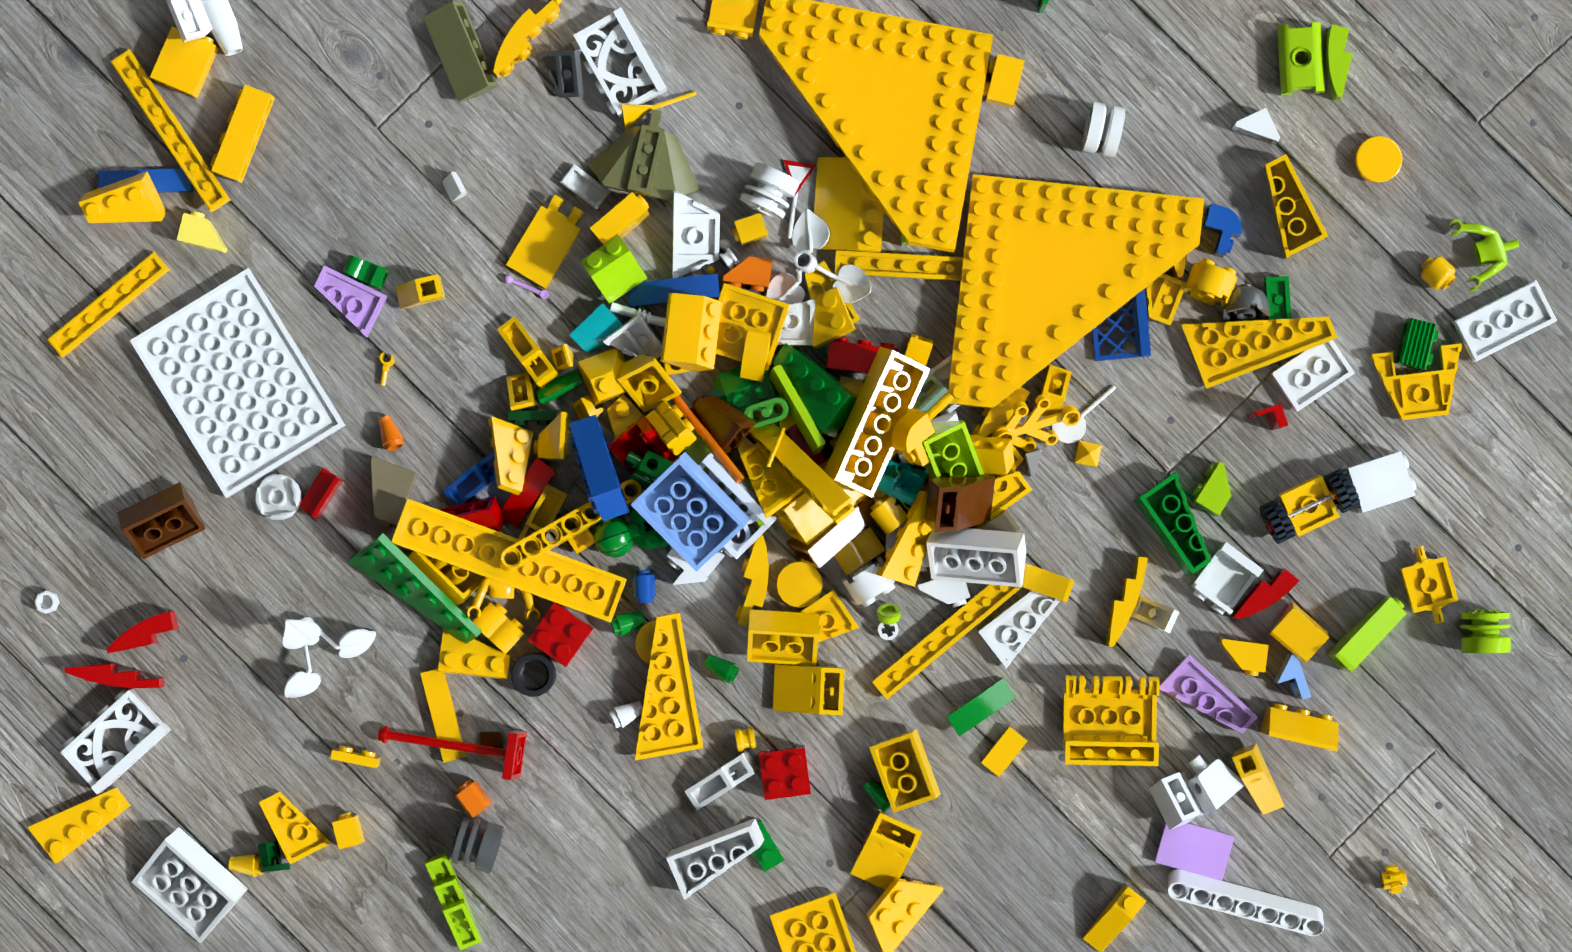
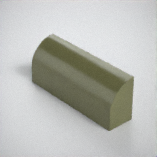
M451 1L423 17L458 102L478 97L498 87L463 2Z

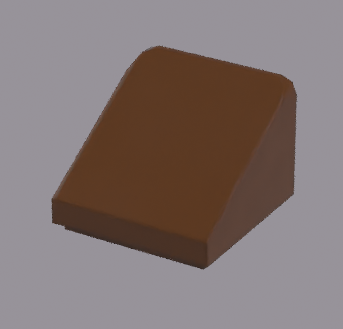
M504 731L480 732L481 745L504 748Z

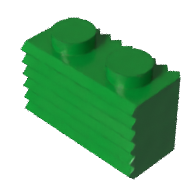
M1413 318L1406 319L1395 364L1421 371L1426 370L1427 366L1430 367L1433 360V353H1430L1432 344H1436L1439 331L1436 330L1437 324Z

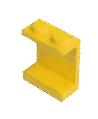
M712 0L707 30L717 36H725V33L734 34V38L742 40L753 37L759 0Z

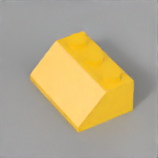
M669 293L660 361L693 372L713 370L722 302L706 296Z
M413 551L408 557L457 607L462 605L479 587L482 575Z
M750 609L747 662L816 666L820 614Z
M1274 703L1273 707L1266 706L1260 733L1337 752L1339 723L1332 721L1333 716L1319 713L1318 717L1309 716L1310 711L1296 708V712L1287 710L1288 706Z
M917 729L899 734L869 747L893 813L936 799L941 794Z

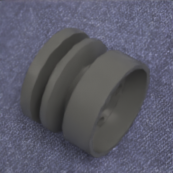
M465 816L457 829L453 841L451 863L458 864L461 855H464L463 866L467 867L471 858H475V870L490 874L500 847L504 826L489 822L485 830L480 831L481 820L476 819L473 828H470L472 819L470 816Z

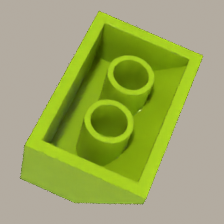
M959 420L932 423L935 433L922 442L929 459L925 466L930 478L985 476L965 422Z

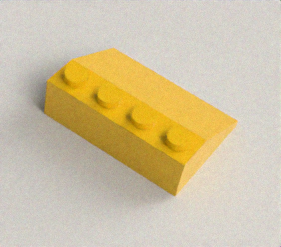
M818 157L814 214L827 224L830 236L824 247L814 250L881 253L884 208L871 194L864 180L856 173L846 157Z

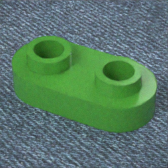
M774 397L750 405L746 408L744 414L752 418L756 423L754 428H758L786 418L790 413V405L785 398ZM776 404L781 405L782 412L776 410ZM755 411L760 412L761 418L755 417Z

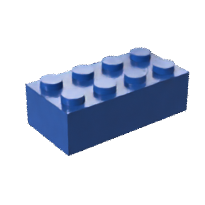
M596 414L570 423L572 433H569L568 436L572 447H574V455L581 469L579 472L583 483L586 485L585 491L594 513H599L603 521L629 513L610 449L607 447L608 443Z

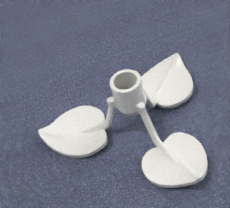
M806 209L797 220L792 234L793 245L800 251L794 258V263L798 267L796 269L797 281L789 273L776 275L769 284L766 297L787 304L801 303L805 297L804 289L799 286L802 281V272L811 273L815 269L837 280L833 284L832 289L835 287L839 288L845 303H854L868 296L871 292V283L866 273L857 266L844 265L839 270V275L836 276L817 264L816 258L811 253H813V249H821L826 245L829 240L830 231L827 224L809 209Z
M310 617L302 618L301 620L285 619L282 644L288 649L303 647L307 666L306 673L296 672L287 680L284 687L285 697H302L318 688L321 679L317 673H311L312 669L307 645L316 644L319 641V636H322L335 649H339L338 654L340 657L352 658L362 654L371 646L376 632L365 629L352 630L345 633L340 638L339 644H336Z

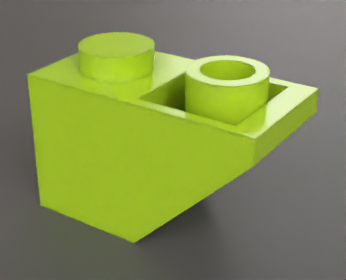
M1216 462L1215 465L1211 464L1204 474L1207 476L1203 485L1199 483L1192 494L1195 496L1193 499L1194 503L1215 516L1221 514L1231 498L1227 474L1222 462Z

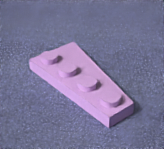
M1190 654L1160 683V690L1195 707L1202 713L1208 714L1241 734L1258 718V715Z

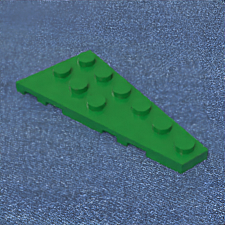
M383 533L352 555L347 561L465 644L478 637L482 632Z

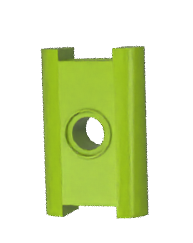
M1311 22L1309 27L1289 28L1288 24L1278 25L1277 38L1281 96H1291L1292 91L1313 90V94L1324 93L1321 23ZM1303 54L1307 62L1299 64L1296 62L1295 56Z

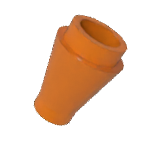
M388 415L378 419L382 447H385L386 451L389 452L404 446V437L392 421L391 416Z

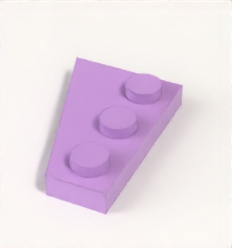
M323 266L314 285L365 337H368L388 296L326 266Z

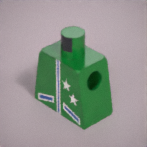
M647 450L642 457L630 451L623 463L634 469L631 478L638 481L643 487L648 488L673 462Z

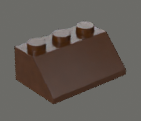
M181 482L118 512L121 530L143 559L206 529L191 496Z

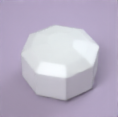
M49 590L38 593L34 601L37 610L45 614L56 611L60 603L57 594Z

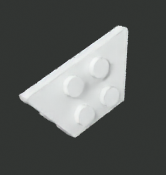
M673 191L672 278H679L691 271L695 272L701 269L702 266L719 260L720 213L677 191Z

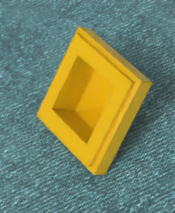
M567 344L551 350L557 372L573 366L574 354Z
M1079 440L1074 463L1097 468L1102 445Z

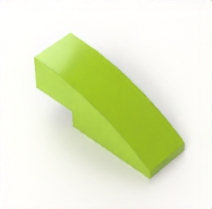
M1331 24L1327 28L1324 43V68L1332 100L1338 101L1343 95L1353 53L1344 51L1349 28Z

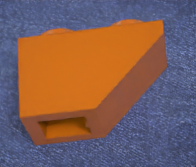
M749 256L723 276V283L741 288V285L750 286L751 291L764 292V289H769L773 260Z

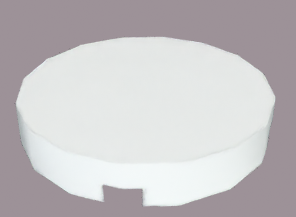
M273 474L264 478L259 488H257L255 503L258 510L265 517L272 520H285L292 517L298 510L301 503V491L299 485L292 478L282 474Z

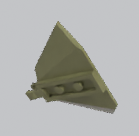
M652 110L649 126L642 124V126L630 127L587 165L602 185L611 189L633 192L668 201H673V191H677L685 196L700 191L677 137L665 132V129L659 128L662 111Z

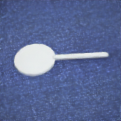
M1112 386L1080 413L1081 418L1076 425L1066 426L1063 421L1053 424L1052 430L1056 432L1058 440L1067 444L1080 440L1086 431L1084 416L1111 394L1116 387Z

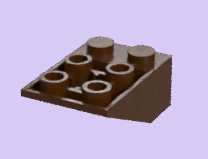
M995 476L929 478L924 522L934 532L959 531L990 521Z

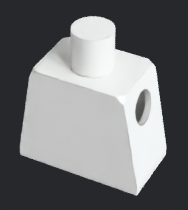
M1198 755L1188 763L1196 772V775L1188 781V785L1206 815L1217 810L1245 785L1220 759H1216L1207 765L1201 756Z

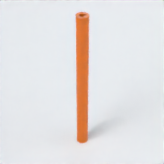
M680 395L672 398L673 403L676 404L684 414V417L694 426L695 431L736 483L741 482L744 476Z

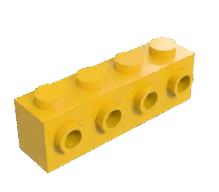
M244 85V88L239 90L236 97L237 106L235 111L232 110L229 114L227 121L229 126L227 132H223L220 137L219 145L221 147L218 154L215 153L212 158L211 171L242 184L275 97L248 85Z

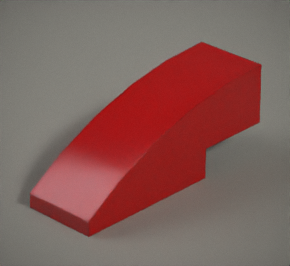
M536 458L525 474L522 492L519 495L512 493L501 511L505 520L518 528L540 498L546 485L550 483L557 472Z
M1281 568L1269 584L1259 580L1231 614V617L1240 619L1266 609L1290 592L1300 580L1287 569Z
M175 611L153 616L128 629L106 649L107 654L158 643L156 634L179 629Z

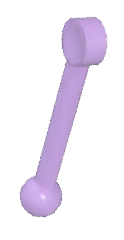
M511 275L504 277V281L507 284L513 283L539 294L542 299L549 297L547 290L541 291L513 279Z

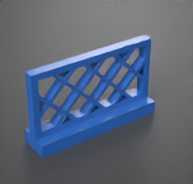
M1145 289L1132 298V303L1126 310L1123 307L1120 308L1124 313L1116 322L1109 317L1106 318L1113 326L1105 335L1098 330V327L1093 329L1095 361L1152 356ZM1132 307H1133V315H1131V314L1129 313V310H1130ZM1126 314L1134 320V326L1128 333L1118 325ZM1115 327L1126 334L1118 346L1108 338ZM1134 330H1135V338H1133V337L1131 336V333H1132ZM1098 333L1103 337V338L1100 340V342H1099V338H1098ZM1128 337L1136 343V353H1126L1120 348ZM1105 339L1116 347L1110 355L1100 356L1099 346ZM1117 350H1119V351H1121V352L1123 353V354H1116V355H1114Z

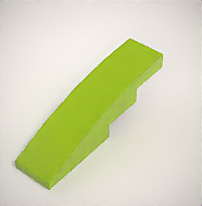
M447 852L425 860L426 868L434 883L435 892L443 907L444 916L460 951L481 943L482 939Z

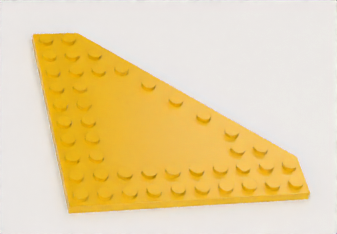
M766 0L759 39L767 46L777 64L790 78V82L809 104V108L819 122H822L837 147H840L853 169L864 180L866 187L882 205L892 223L898 227L905 241L910 245L954 253L993 35L813 0Z
M973 174L948 390L954 399L949 404L994 409L1053 360L1067 351L1082 337L1091 332L1111 314L1115 313L1135 295L1198 247L1200 244L1204 198Z

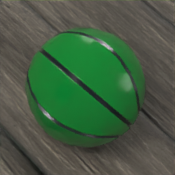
M614 517L606 521L602 520L598 524L594 532V542L602 554L609 557H620L632 548L634 541L630 537L627 528L629 526L628 521L620 517Z

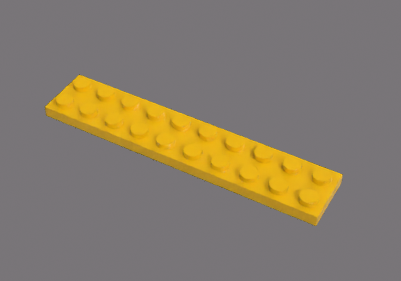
M410 499L406 501L391 541L399 546L610 623L627 580L626 578L552 551L546 552L515 571L506 572L499 566V558L506 548L521 540ZM527 543L524 545L526 552L530 554L536 552V547L533 544ZM513 555L504 556V560L508 565L516 564V558Z

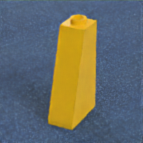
M1025 563L1022 588L1067 603L1075 580Z

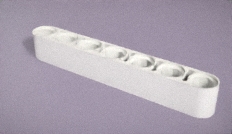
M1176 869L1168 875V894L1173 899L1309 936H1318L1324 931L1323 912L1317 906L1184 870Z

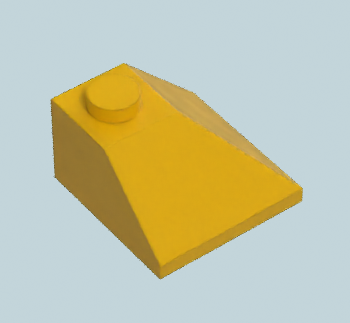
M617 348L577 362L594 405L627 393L617 380L621 365L626 362L622 351Z
M638 355L621 365L617 380L644 413L682 393L654 357Z
M561 412L539 434V439L534 441V454H538L539 459L567 460L570 416L567 412Z

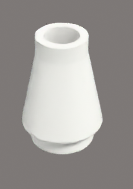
M640 701L613 707V710L609 711L615 728H624L642 714L643 706Z

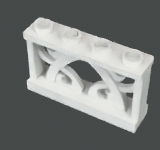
M621 7L613 11L612 14L573 34L575 41L572 44L575 50H579L580 54L583 53L587 61L583 62L588 73L595 74L598 81L594 83L600 94L605 93L609 101L606 102V105L612 115L617 113L619 118L623 116L621 104L642 105L656 96L667 92L664 82ZM617 20L618 25L608 36L600 30ZM591 35H598L605 40L604 44L599 41H592L597 45L595 50H590L586 46V41ZM616 40L619 44L621 40H626L627 46L622 49L616 46L614 42ZM611 48L620 54L635 52L637 55L629 64V78L619 77L606 71L607 58ZM599 56L598 69L591 57ZM639 66L642 68V73H636L637 78L634 79L633 68ZM604 80L615 84L611 88V91L608 89ZM649 85H653L655 87L651 91L638 97L636 87H645ZM627 87H632L633 95L628 103H620L616 99V93L622 91L625 97L627 95Z
M711 452L698 466L702 470L707 466L711 470L708 476L717 485L719 482H723L726 485L724 492L727 495L734 493L737 496L734 503L738 507L741 504H745L748 507V511H743L750 518L744 527L746 533L745 541L743 543H735L731 539L722 547L728 556L738 559L779 516L774 513L766 519L756 494L743 481L736 483L714 453ZM760 519L764 524L752 535L748 524Z
M124 689L114 698L116 702L111 707L106 705L97 713L99 718L93 723L91 721L87 722L80 729L82 733L77 738L73 736L63 744L65 749L60 752L89 783L96 794L104 792L171 730L141 699L134 689L128 691ZM132 703L137 707L138 714L135 721H130L132 718L131 709L127 715L122 713V708L125 704ZM115 713L117 719L107 720ZM143 714L156 727L154 730L139 723ZM105 729H128L125 735V746L129 753L126 756L118 751L102 753V740ZM95 731L93 740L86 739ZM133 731H136L134 736L139 738L137 744H133L130 741ZM87 745V752L82 754H93V759L90 761L80 760L77 757L79 746ZM107 756H114L116 758V763L114 765H110L109 759L104 761L103 758ZM95 763L101 779L97 780L86 766Z

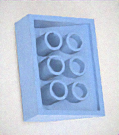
M686 452L680 455L631 503V506L696 572L744 528L750 520Z

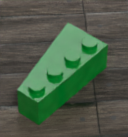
M1175 472L1133 501L1183 573L1189 576L1210 563L1211 559L1201 533H1199L1195 524L1194 515L1191 513L1186 501L1185 492L1179 483L1178 474Z

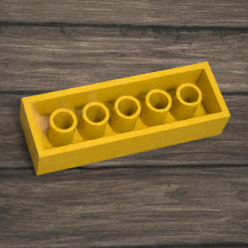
M883 347L879 348L824 472L833 481L873 498L894 451L892 444L894 427L898 420L913 408L928 375L929 368L894 350Z

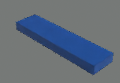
M181 168L98 171L99 188L148 171L158 193L193 192V185Z

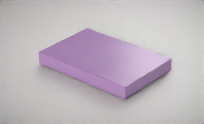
M1165 822L1154 862L1222 881L1234 836L1190 823L1169 830Z

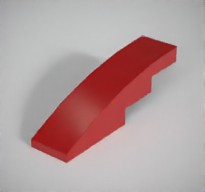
M116 663L64 668L67 674L108 686L125 688L165 687L164 677L141 679L140 670L117 672Z

